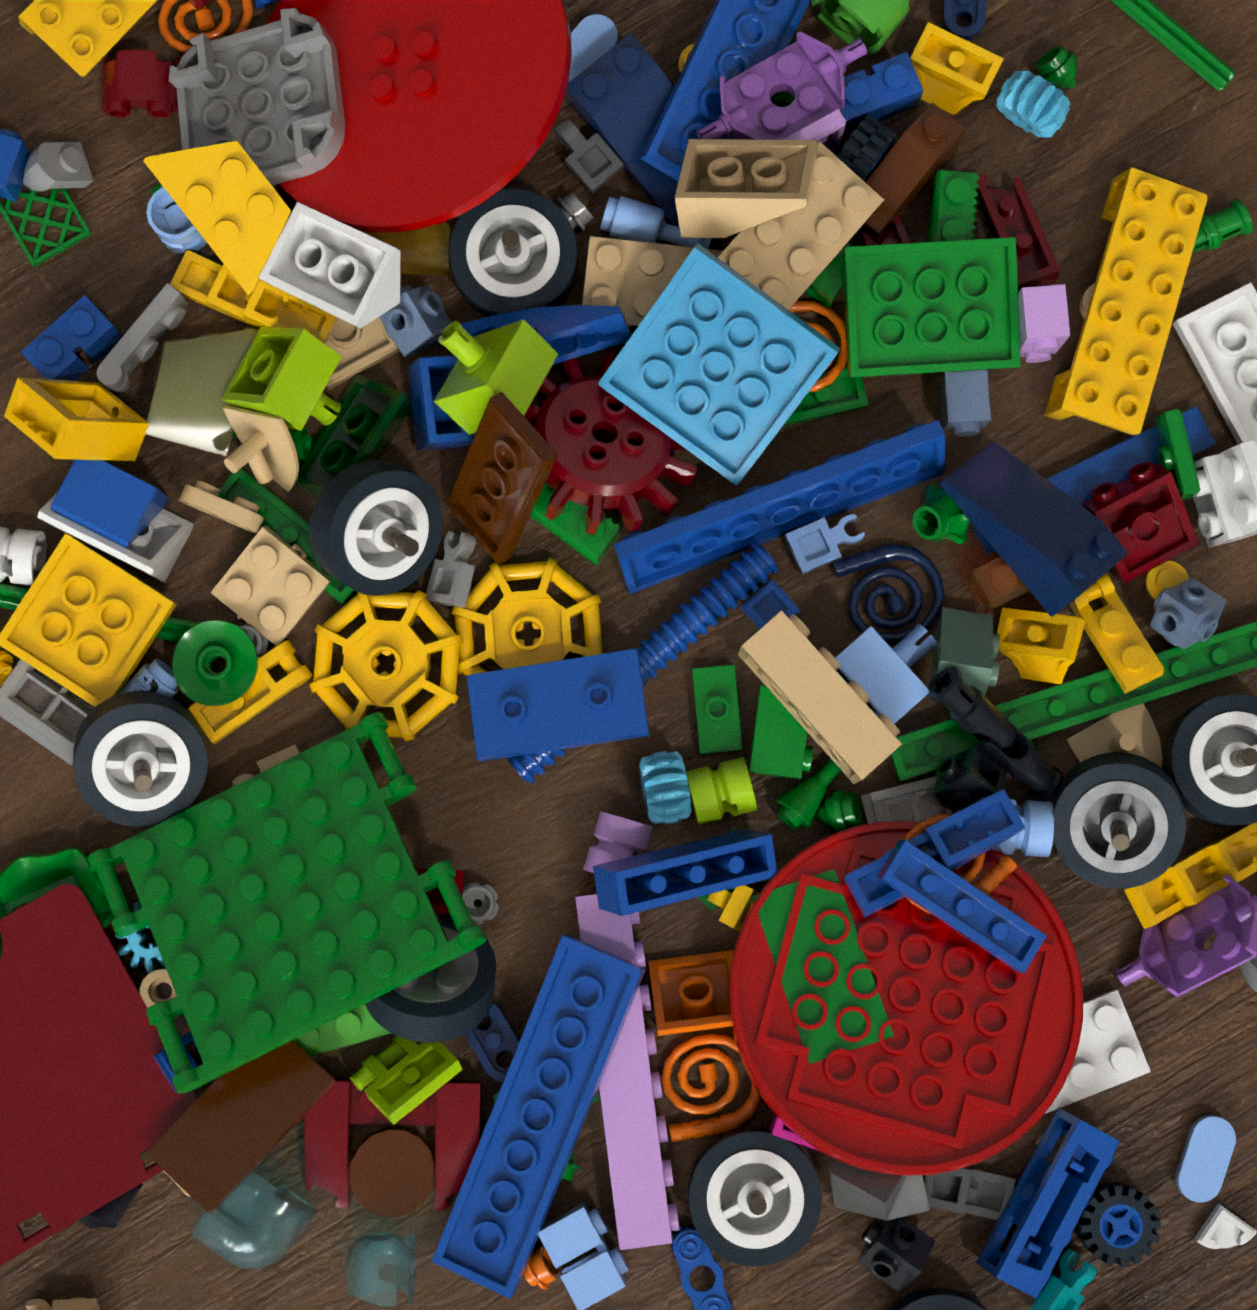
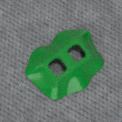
M68 847L53 853L22 855L13 860L0 872V919L12 913L15 908L32 902L63 884H73L84 891L104 929L114 916L97 873L91 871L87 856L79 848ZM0 932V960H1V956H2V937H1V932Z

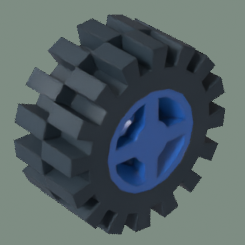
M869 114L860 122L857 129L853 131L849 140L845 142L841 152L836 157L866 183L889 152L897 137V133Z
M1121 1182L1100 1184L1101 1188L1094 1190L1093 1196L1088 1201L1090 1204L1083 1210L1078 1220L1079 1227L1076 1230L1078 1236L1083 1241L1081 1243L1095 1257L1112 1266L1113 1264H1118L1120 1267H1127L1129 1262H1134L1135 1264L1142 1262L1141 1256L1145 1253L1150 1256L1154 1251L1151 1248L1153 1241L1158 1243L1160 1235L1156 1232L1157 1228H1161V1221L1156 1217L1155 1213H1158L1155 1205L1149 1201V1198L1144 1193L1132 1186Z

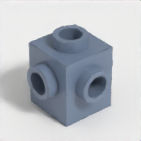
M410 285L401 287L400 304L379 316L385 325L388 336L396 343L404 357L428 350L438 342L439 336L443 335L442 331L452 323L444 310L442 300L432 291L429 285L412 289Z
M1192 577L1172 588L1164 589L1158 595L1153 606L1156 611L1149 627L1163 635L1164 639L1170 644L1179 646L1184 650L1199 641L1205 642L1213 635L1227 600Z

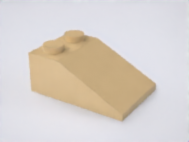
M689 139L675 194L681 238H726L807 206L818 151V140Z

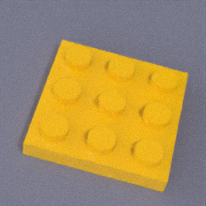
M65 533L1 631L0 646L96 707L103 701L120 693L177 603Z

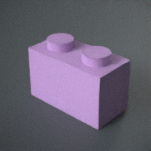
M1065 284L1025 287L1018 293L1020 357H1025L1028 363L1050 360L1051 355H1055L1070 337Z

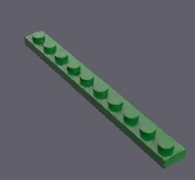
M1257 621L1213 635L1205 642L1199 641L1184 650L1176 647L1157 653L1156 656L1164 667L1163 675L1124 694L1111 671L1107 669L995 706L1004 718H1007L1031 740L1257 667ZM952 719L896 737L902 745L890 757L900 782L937 770L947 757L952 755L956 757L974 745H980V741L974 735L965 732Z

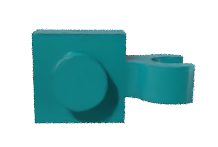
M1068 1249L1060 1259V1278L1058 1279L1054 1275L1051 1277L1049 1282L1043 1286L1037 1299L1035 1298V1302L1030 1310H1077L1085 1299L1080 1293L1095 1278L1098 1268L1085 1261L1081 1269L1075 1272V1266L1081 1256L1072 1249Z

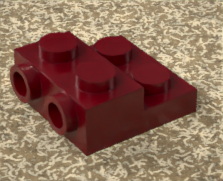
M1143 462L1133 466L1128 471L1129 478L1116 485L1112 482H1106L1096 486L1090 492L1092 498L1082 502L1083 507L1098 517L1128 551V554L1113 566L1117 578L1124 584L1199 544L1172 473L1158 463Z

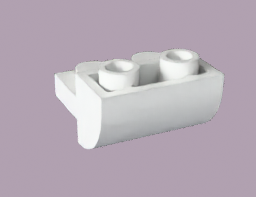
M1255 440L1240 443L1220 454L1204 457L1194 462L1201 490L1193 496V500L1199 516L1198 527L1206 539L1208 548L1256 535L1257 445Z

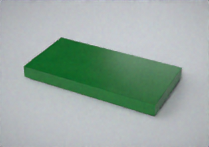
M834 869L813 876L839 884ZM799 881L774 889L758 913L775 966ZM807 885L781 983L791 1012L795 1001L805 994L818 995L827 1005V1019L818 1029L804 1030L796 1024L803 1046L810 1048L807 1058L809 1064L826 1059L831 1052L837 1049L851 1051L878 1042L880 1027L888 1021L879 993L870 999H859L854 997L847 988L846 977L848 972L854 966L868 964L865 953L858 946V934L844 895ZM759 894L751 897L752 903L755 902ZM826 910H838L849 920L850 932L847 938L840 944H825L815 934V921ZM827 915L821 919L819 929L825 938L836 940L843 936L845 924L839 916ZM814 952H827L834 956L838 962V977L827 987H815L804 977V963ZM816 957L810 961L808 972L815 981L826 982L832 978L834 966L829 959ZM858 969L853 973L851 985L856 992L870 994L875 990L876 984L871 970ZM807 999L798 1005L797 1015L803 1023L813 1025L822 1019L823 1010L817 1001ZM849 1006L862 1008L867 1012L871 1020L869 1034L859 1042L843 1040L835 1029V1019L838 1013ZM850 1011L841 1017L840 1027L845 1035L858 1037L864 1033L866 1021L860 1013ZM890 1025L884 1030V1040L894 1037Z

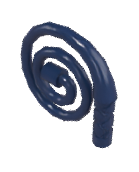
M897 544L880 545V548L876 547L866 552L855 554L852 557L849 556L832 562L837 578L848 575V573L852 574L857 570L861 571L884 562L889 563L896 560L911 561L921 566L930 577L935 594L932 608L925 619L919 624L926 630L929 629L941 612L945 596L942 577L931 559L913 547ZM893 567L878 568L864 575L851 591L848 610L852 623L861 634L869 627L859 615L857 606L860 594L870 582L878 578L893 577L905 582L913 593V606L901 618H882L876 613L874 606L876 598L880 595L887 594L888 598L885 601L890 615L901 613L907 609L902 595L897 594L896 589L889 585L877 586L868 593L864 605L867 617L878 627L888 629L905 627L917 618L922 608L923 592L918 582L906 571ZM915 626L898 633L876 632L885 642H900L915 629Z

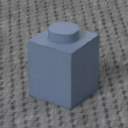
M987 370L944 372L939 380L943 431L954 430L955 436L979 434L980 428H985L991 421Z

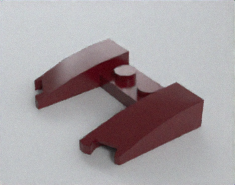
M978 175L980 177L977 182L979 187L976 192L978 193V198L992 237H1016L1018 293L1025 287L1049 286L1056 283L1060 268L1020 178H1014L1012 190L987 188V175ZM899 215L874 240L867 232L862 235L864 246L911 243Z
M334 1078L336 1083L304 1116L305 1189L311 1191L314 1185H317L338 1196L335 1203L336 1206L348 1209L350 1207V1186L347 1180L348 1162L351 1157L352 1124H393L368 1099L364 1089L359 1091L351 1079ZM449 1080L395 1124L436 1126L435 1210H443L449 1207L450 1204L447 1197L460 1191L480 1142L483 1081Z

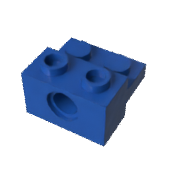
M456 356L419 358L407 367L417 452L458 449L461 446L471 445L476 434L469 435L434 402L458 360Z

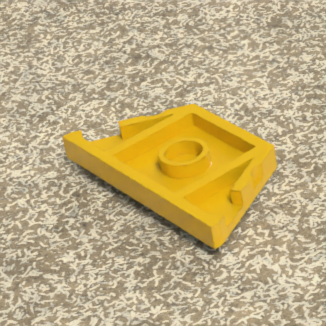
M238 140L146 157L143 162L245 292L248 295L252 293L285 226L291 209Z

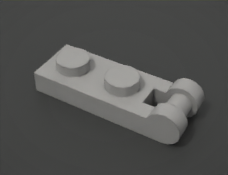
M167 283L97 368V378L111 392L115 394L126 392L131 385V372L141 361L146 362L155 354L159 347V342L157 341L167 329H174L182 321L186 314L184 308L189 303L180 292Z

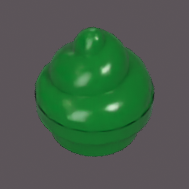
M1063 45L1055 46L1047 51L1035 64V68L1039 72L1038 75L1044 80L1052 82V85L1057 88L1073 89L1076 85L1077 57L1072 50L1066 51Z
M845 790L834 791L832 796L826 798L824 806L818 809L816 818L821 820L826 826L832 827L836 832L861 825L862 809L857 794L855 792L846 793Z

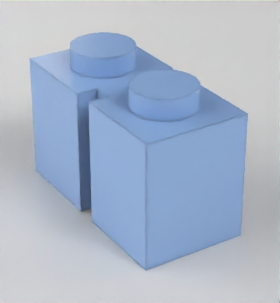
M585 1201L544 1223L538 1233L555 1268L596 1247V1251L561 1269L563 1274L560 1275V1278L577 1310H584L626 1287V1278L623 1274L629 1271L628 1265L618 1247L610 1250L603 1238V1234L608 1232V1228L597 1208L590 1211Z

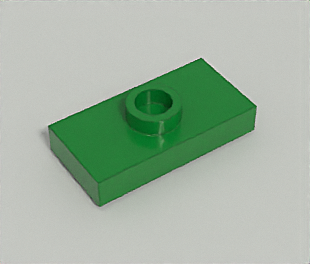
M1179 409L1164 412L1155 420L1161 446L1157 449L1159 464L1172 473L1183 501L1192 498L1201 489L1182 412Z
M735 665L693 668L692 680L700 755L742 751Z

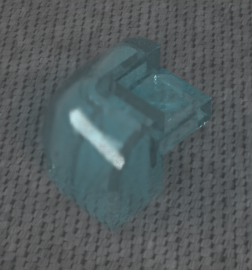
M252 1171L212 1215L205 1211L191 1235L229 1263L246 1269H261L276 1263L293 1247L318 1210L284 1185L276 1189Z

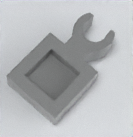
M448 531L444 539L443 560H434L426 592V599L436 605L465 608L475 566L467 564L468 558L475 548L476 538L464 532H461V535Z

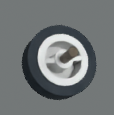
M522 189L498 191L485 202L462 214L451 235L449 258L457 287L465 300L486 317L532 308L559 306L567 297L574 284L578 269V253L573 228L566 215L556 204L535 192Z
M368 460L359 462L338 473L319 495L310 520L311 547L320 566L330 576L354 591L372 596L392 594L412 584L432 562L442 536V510L433 489L415 474L387 461Z
M131 691L110 697L97 705L85 717L74 741V775L80 794L95 812L121 825L133 827L153 826L185 811L199 795L206 779L208 768L207 752L198 722L182 704L160 693Z
M1229 694L1198 703L1180 716L1168 734L1163 753L1164 771L1175 783L1180 793L1183 807L1201 820L1224 826L1245 825L1257 822L1256 697Z
M741 1128L715 1139L698 1157L692 1169L688 1186L690 1214L701 1239L720 1257L743 1266L759 1267L772 1265L794 1255L809 1240L820 1217L822 1204L820 1182L807 1155L795 1142L771 1135L769 1129Z

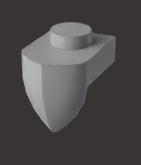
M43 142L27 159L23 174V184L34 191L58 188H85L94 181L81 142Z

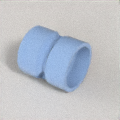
M164 187L152 195L146 212L148 222L168 249L175 253L185 254L186 250L197 252L207 244Z
M1010 799L1026 828L991 850L1012 855L1016 849H1020L1023 856L1049 857L1054 836V809L1052 802L1026 800L1022 806H1018L1015 799Z

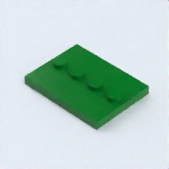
M1016 237L842 248L848 377L1021 367Z

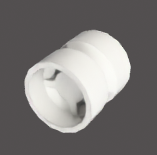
M0 527V582L9 577L10 582L13 584L31 586L46 564L47 542L44 532L17 529L11 534L8 528Z

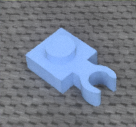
M855 514L843 517L838 525L831 529L824 517L785 534L784 537L801 575L840 559L842 555L838 545H853L863 539L865 536L864 532L852 537L847 535L844 530V526L847 523L857 519Z

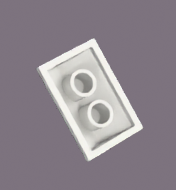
M297 202L258 279L361 329L400 304V250Z
M56 494L39 510L37 517L52 527L165 583L194 525L162 509L126 549L50 510Z

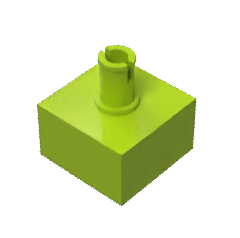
M524 319L474 337L458 321H454L442 331L443 335L439 336L438 342L444 345L458 360L434 402L469 435L476 433L490 397L503 392L524 416L558 353Z
M261 326L221 400L231 407L283 417L287 428L302 431L310 415L319 420L324 426L329 425L337 418L329 410L332 409L339 413L341 405L324 394L323 391L342 356L304 328Z

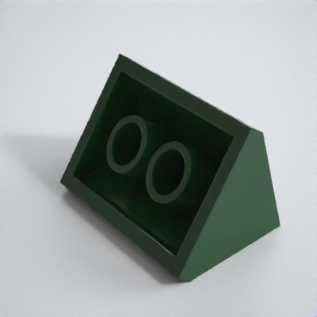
M356 374L339 400L341 405L340 412L332 411L337 418L331 424L323 425L312 443L308 458L301 460L299 463L298 479L295 484L318 498L325 486L347 467L363 461L380 460L412 410L406 395Z

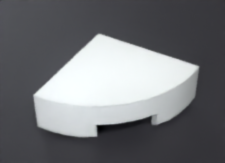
M1217 1204L1193 1240L1211 1249H1228L1247 1243L1255 1236L1257 1231L1226 1208Z

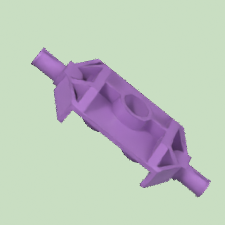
M799 31L796 33V42L728 81H725V77L721 76L720 96L722 115L718 116V120L697 130L699 139H719L727 135L729 139L734 137L740 140H783L831 112L843 109L845 107L844 73L846 72V65L867 55L864 43L862 44V40L857 38L845 47L833 50L832 47ZM777 92H787L793 96L794 101L786 107H778L770 99Z
M1224 875L1223 878L1229 883L1228 886L1209 895L1199 903L1189 906L1160 923L1143 930L1139 948L1140 956L1137 957L1136 961L1116 971L1119 974L1117 976L1124 986H1128L1130 983L1146 975L1151 979H1155L1163 988L1179 997L1257 957V894L1253 895L1229 875ZM1217 933L1213 946L1208 950H1204L1207 938Z

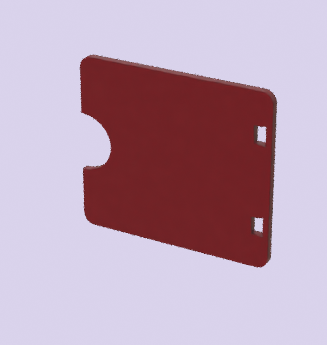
M73 884L60 885L0 919L2 956L0 960V1266L164 1171L156 1163L146 1168V1163L140 1153L152 1147L199 1098L195 1090L181 1094L175 1093L152 1056L162 1050L164 1046L156 1026H152L146 1014L148 1008L84 891ZM41 1212L49 1225L24 1238V1233L19 1224Z

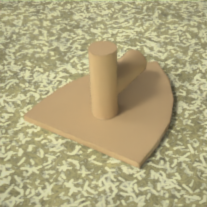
M225 405L223 410L242 443L224 460L225 466L231 472L236 473L246 463H249L259 484H265L273 479L287 492H290L298 479L299 463L295 445L283 417Z
M1144 704L1112 713L1065 739L1079 763L1096 755L1123 752L1144 757L1162 768L1163 757L1160 737Z

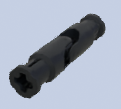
M954 666L947 667L934 676L928 686L929 697L936 702H942L951 711V718L965 732L974 735L980 741V745L1008 770L1007 773L1012 778L1022 780L1029 787L1031 796L1037 801H1046L1057 794L1064 779L1063 772L1055 766L1051 767L1042 758L1041 750L1013 723L1004 718L1002 713L980 690L972 689L963 680L962 672Z

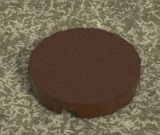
M383 1128L369 1133L361 1140L362 1142L353 1151L349 1159L347 1180L352 1195L364 1209L380 1217H400L413 1212L426 1201L434 1186L435 1163L430 1149L421 1138L401 1128Z

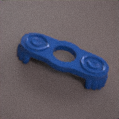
M686 1224L684 1227H679L680 1230L675 1231L673 1234L671 1250L674 1252L681 1271L682 1288L690 1296L695 1310H733V1302L729 1301L723 1285V1270L719 1263L714 1260L710 1248L701 1239L694 1225ZM701 1265L708 1266L715 1274L714 1284L711 1288L704 1291L696 1290L689 1281L691 1271Z

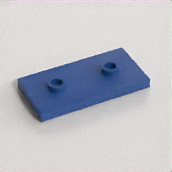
M637 648L467 675L476 758L479 762L650 736Z

